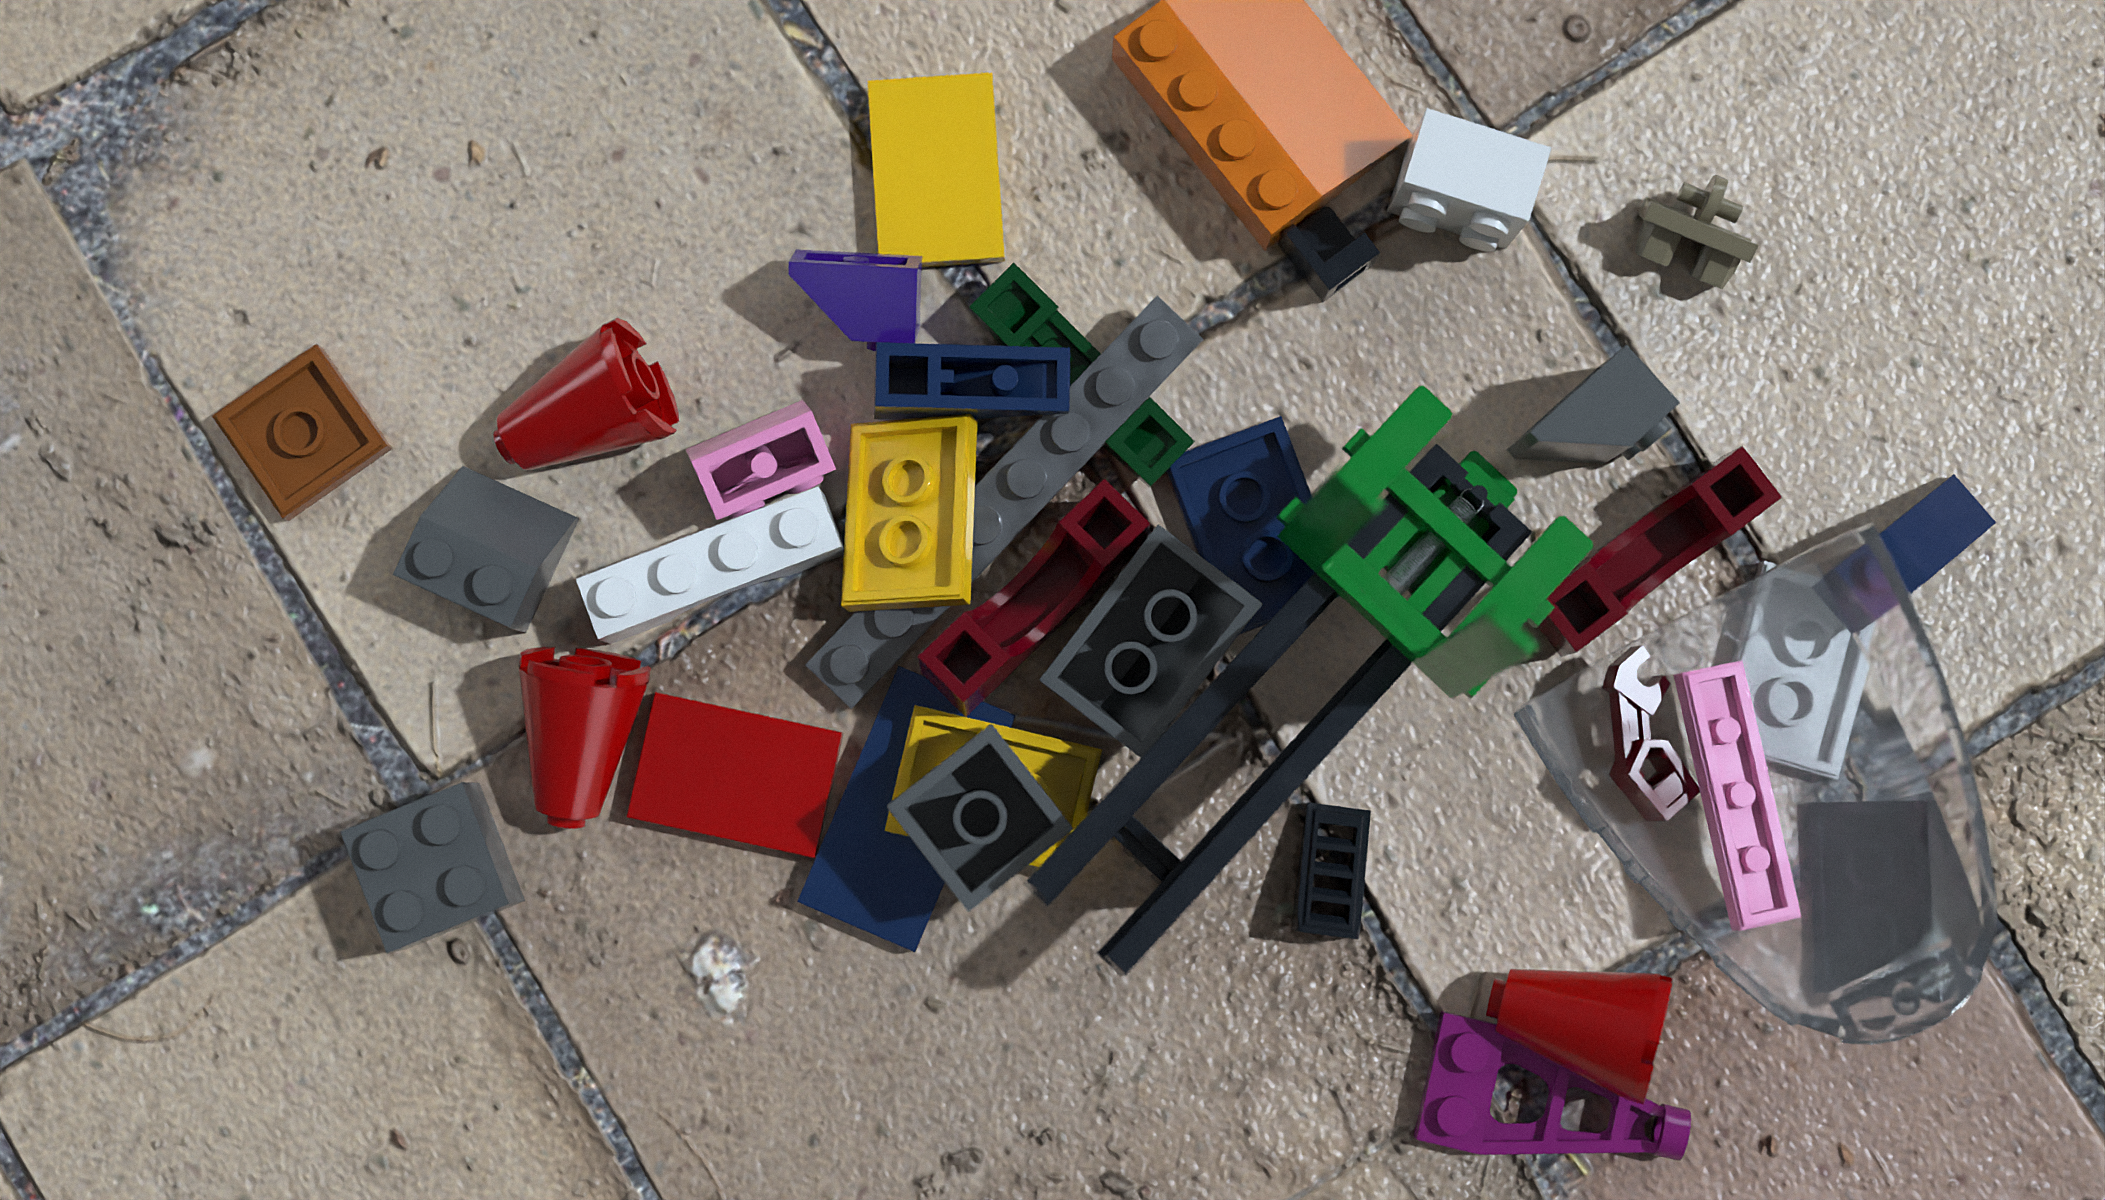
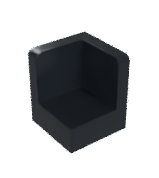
M1330 207L1322 208L1298 227L1291 224L1282 231L1277 243L1322 303L1373 266L1380 254V251L1366 233L1355 239Z

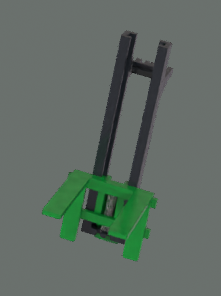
M1418 386L1372 436L1360 428L1342 447V450L1351 458L1329 477L1305 505L1295 497L1276 517L1285 526L1277 537L1315 572L1134 766L1089 810L1087 816L1023 883L1026 888L1048 907L1110 839L1112 841L1117 840L1124 847L1123 851L1129 857H1133L1135 859L1134 862L1139 867H1145L1152 873L1150 877L1158 886L1096 952L1119 976L1128 974L1412 663L1451 699L1462 693L1471 699L1490 678L1529 658L1538 648V644L1520 627L1526 621L1534 628L1539 626L1555 608L1547 600L1549 595L1593 548L1591 539L1567 517L1559 516L1544 530L1522 556L1510 566L1506 561L1532 534V531L1507 509L1517 495V488L1477 451L1469 452L1458 463L1437 443L1408 471L1405 467L1452 418V411L1425 386ZM1386 490L1388 494L1382 500L1379 495ZM1382 568L1387 571L1385 577L1378 574ZM1485 584L1491 587L1489 592L1446 637L1442 630ZM1407 590L1410 594L1404 598L1402 594ZM1339 595L1372 624L1385 640L1189 853L1179 859L1133 815Z

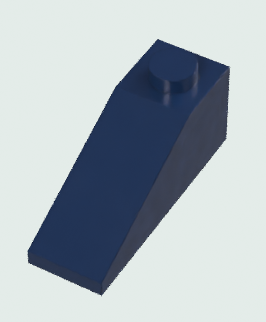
M876 342L874 419L903 420L971 414L975 419L1069 413L1070 348Z
M1953 474L1811 587L1854 636L1883 617L1991 528L1996 521L1956 475Z

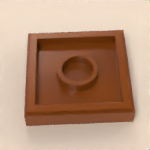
M318 344L306 350L212 415L282 519L288 521L393 449L323 347Z

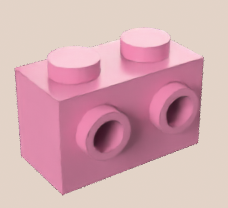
M803 400L686 449L716 520L726 516L734 519L765 506V499L784 491H788L789 494L806 491L820 484L824 480L822 475L836 470L812 410Z

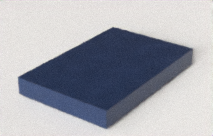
M1282 416L1188 450L1165 471L1196 553L1263 603L1239 635L1265 626L1315 572L1277 537L1285 526L1276 517L1295 497L1304 505L1312 498Z

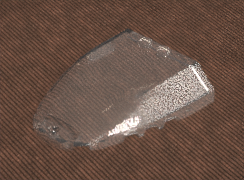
M1874 522L1816 545L1594 661L1521 705L1513 713L1530 743L1565 796L1593 833L1599 834L1622 862L1624 871L1635 884L1642 885L1667 912L1669 921L1679 931H1685L1712 957L1717 968L1769 1012L1791 1026L1799 1024L1838 1037L1845 1044L1873 1045L1899 1041L1947 1019L1967 1001L1981 982L1995 933H1997V897L1988 835L1976 778L1958 713L1933 644L1909 590ZM1643 645L1651 656L1641 663L1637 669V678L1642 685H1645L1652 676L1665 675L1671 683L1655 714L1649 716L1651 740H1668L1697 785V776L1674 674L1743 660L1801 918L1742 931H1732L1701 794L1699 793L1668 821H1646L1608 775L1615 761L1609 693L1603 690L1602 686L1608 666L1630 647ZM1645 759L1640 771L1644 774V779L1648 780L1656 773V770L1649 759Z

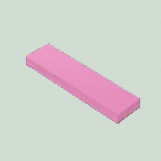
M1743 660L1674 674L1731 930L1742 931L1801 918Z

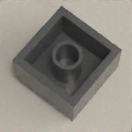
M992 724L984 728L886 806L968 912L1073 830L1070 823Z
M461 782L340 831L386 953L408 949L525 901L480 783Z

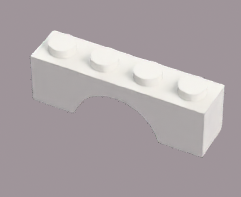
M818 486L576 578V582L598 640L613 644L671 622L683 612L716 597L763 581L788 577L844 555V543L826 496Z

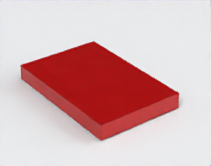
M655 692L627 817L816 858L844 733Z

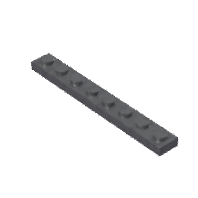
M1158 295L1070 386L1069 413L1043 415L975 486L971 583L1104 445L1105 441L1203 341V338ZM950 606L856 611L805 666L852 709Z

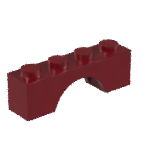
M1743 446L1723 455L1579 563L1547 598L1555 608L1537 627L1560 657L1577 653L1626 616L1639 601L1697 557L1735 534L1780 500L1782 496Z
M1103 479L1058 522L1051 536L1038 553L1006 586L982 605L970 611H965L917 656L921 673L967 717L1137 553L1148 538L1150 522L1109 482Z

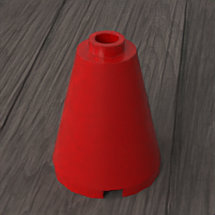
M615 318L603 324L497 416L498 429L493 432L495 445L503 459L511 465L517 463L522 469L530 471L661 440L674 434L677 430L672 425L679 422V412L675 397L659 362L657 361L648 366L637 351L638 348L647 344L642 336L627 321L620 318Z
M555 647L526 649L520 653L519 675L535 810L547 815L546 822L552 826L569 829L585 827L586 819L596 818L601 813L648 686L651 668L649 666L640 668L641 661L633 657L600 650L575 648V655H564L559 659H554Z
M1510 969L1507 981L1494 978L1486 1016L1497 1019L1495 1032L1628 1101L1644 1105L1654 1068L1653 1063L1663 1030L1673 978L1657 973Z

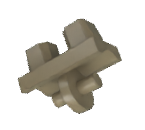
M1714 175L1705 190L1686 182L1682 184L1676 200L1695 207L1694 216L1647 196L1638 212L1644 222L1641 226L1635 249L1637 255L1668 267L1681 237L1685 236L1702 243V247L1689 274L1700 281L1723 289L1741 260L1751 263L1759 245L1751 242L1752 240L1711 223L1713 218L1717 216L1735 224L1743 210L1742 205L1723 198L1728 179L1718 175Z

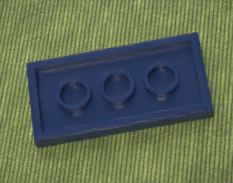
M898 666L797 902L916 952L945 881L909 836L884 831L889 814V809L886 806L892 801L914 705L965 716L926 677ZM982 701L967 717L1011 728L1016 715Z

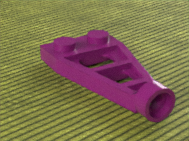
M1441 1011L1414 1132L1416 1140L1479 1155L1651 1153L1655 1156L1677 1161L1683 1158L1691 1130V1113L1688 1109L1667 1104L1658 1105L1648 1099H1645L1644 1105L1628 1101L1495 1032L1496 1023ZM1507 1064L1519 1065L1540 1076L1545 1081L1549 1093L1544 1114L1538 1120L1530 1123H1501L1492 1117L1490 1106L1497 1073L1502 1066ZM1578 1087L1609 1100L1612 1107L1606 1130L1600 1133L1567 1130L1561 1126V1117L1569 1088ZM1655 1116L1651 1139H1649L1645 1134L1644 1126L1650 1117Z

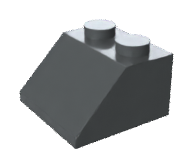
M1625 345L1595 369L1514 442L1507 451L1515 459L1604 464L1620 453L1627 460H1630L1640 451L1644 452L1672 427L1665 416L1680 402L1628 345Z
M462 466L420 516L393 575L509 628L526 633L579 518Z

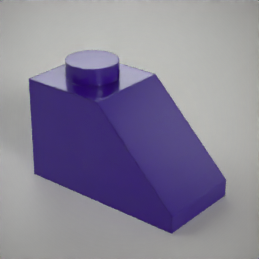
M795 250L789 260L788 275L851 341L867 342L866 348L872 351H876V342L916 343L920 330L922 256Z

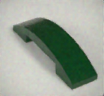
M1014 262L969 306V310L1002 346L1070 348V386L1101 355L1058 312L1059 306ZM1149 397L1105 441L1103 447L1150 488L1195 441Z

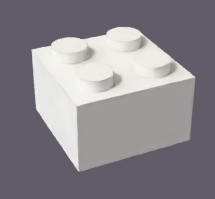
M1427 108L1409 140L1387 212L1399 215V222L1413 230L1433 233L1437 227L1459 234V241L1462 244L1476 250L1493 252L1496 250V247L1506 249L1530 219L1552 147Z

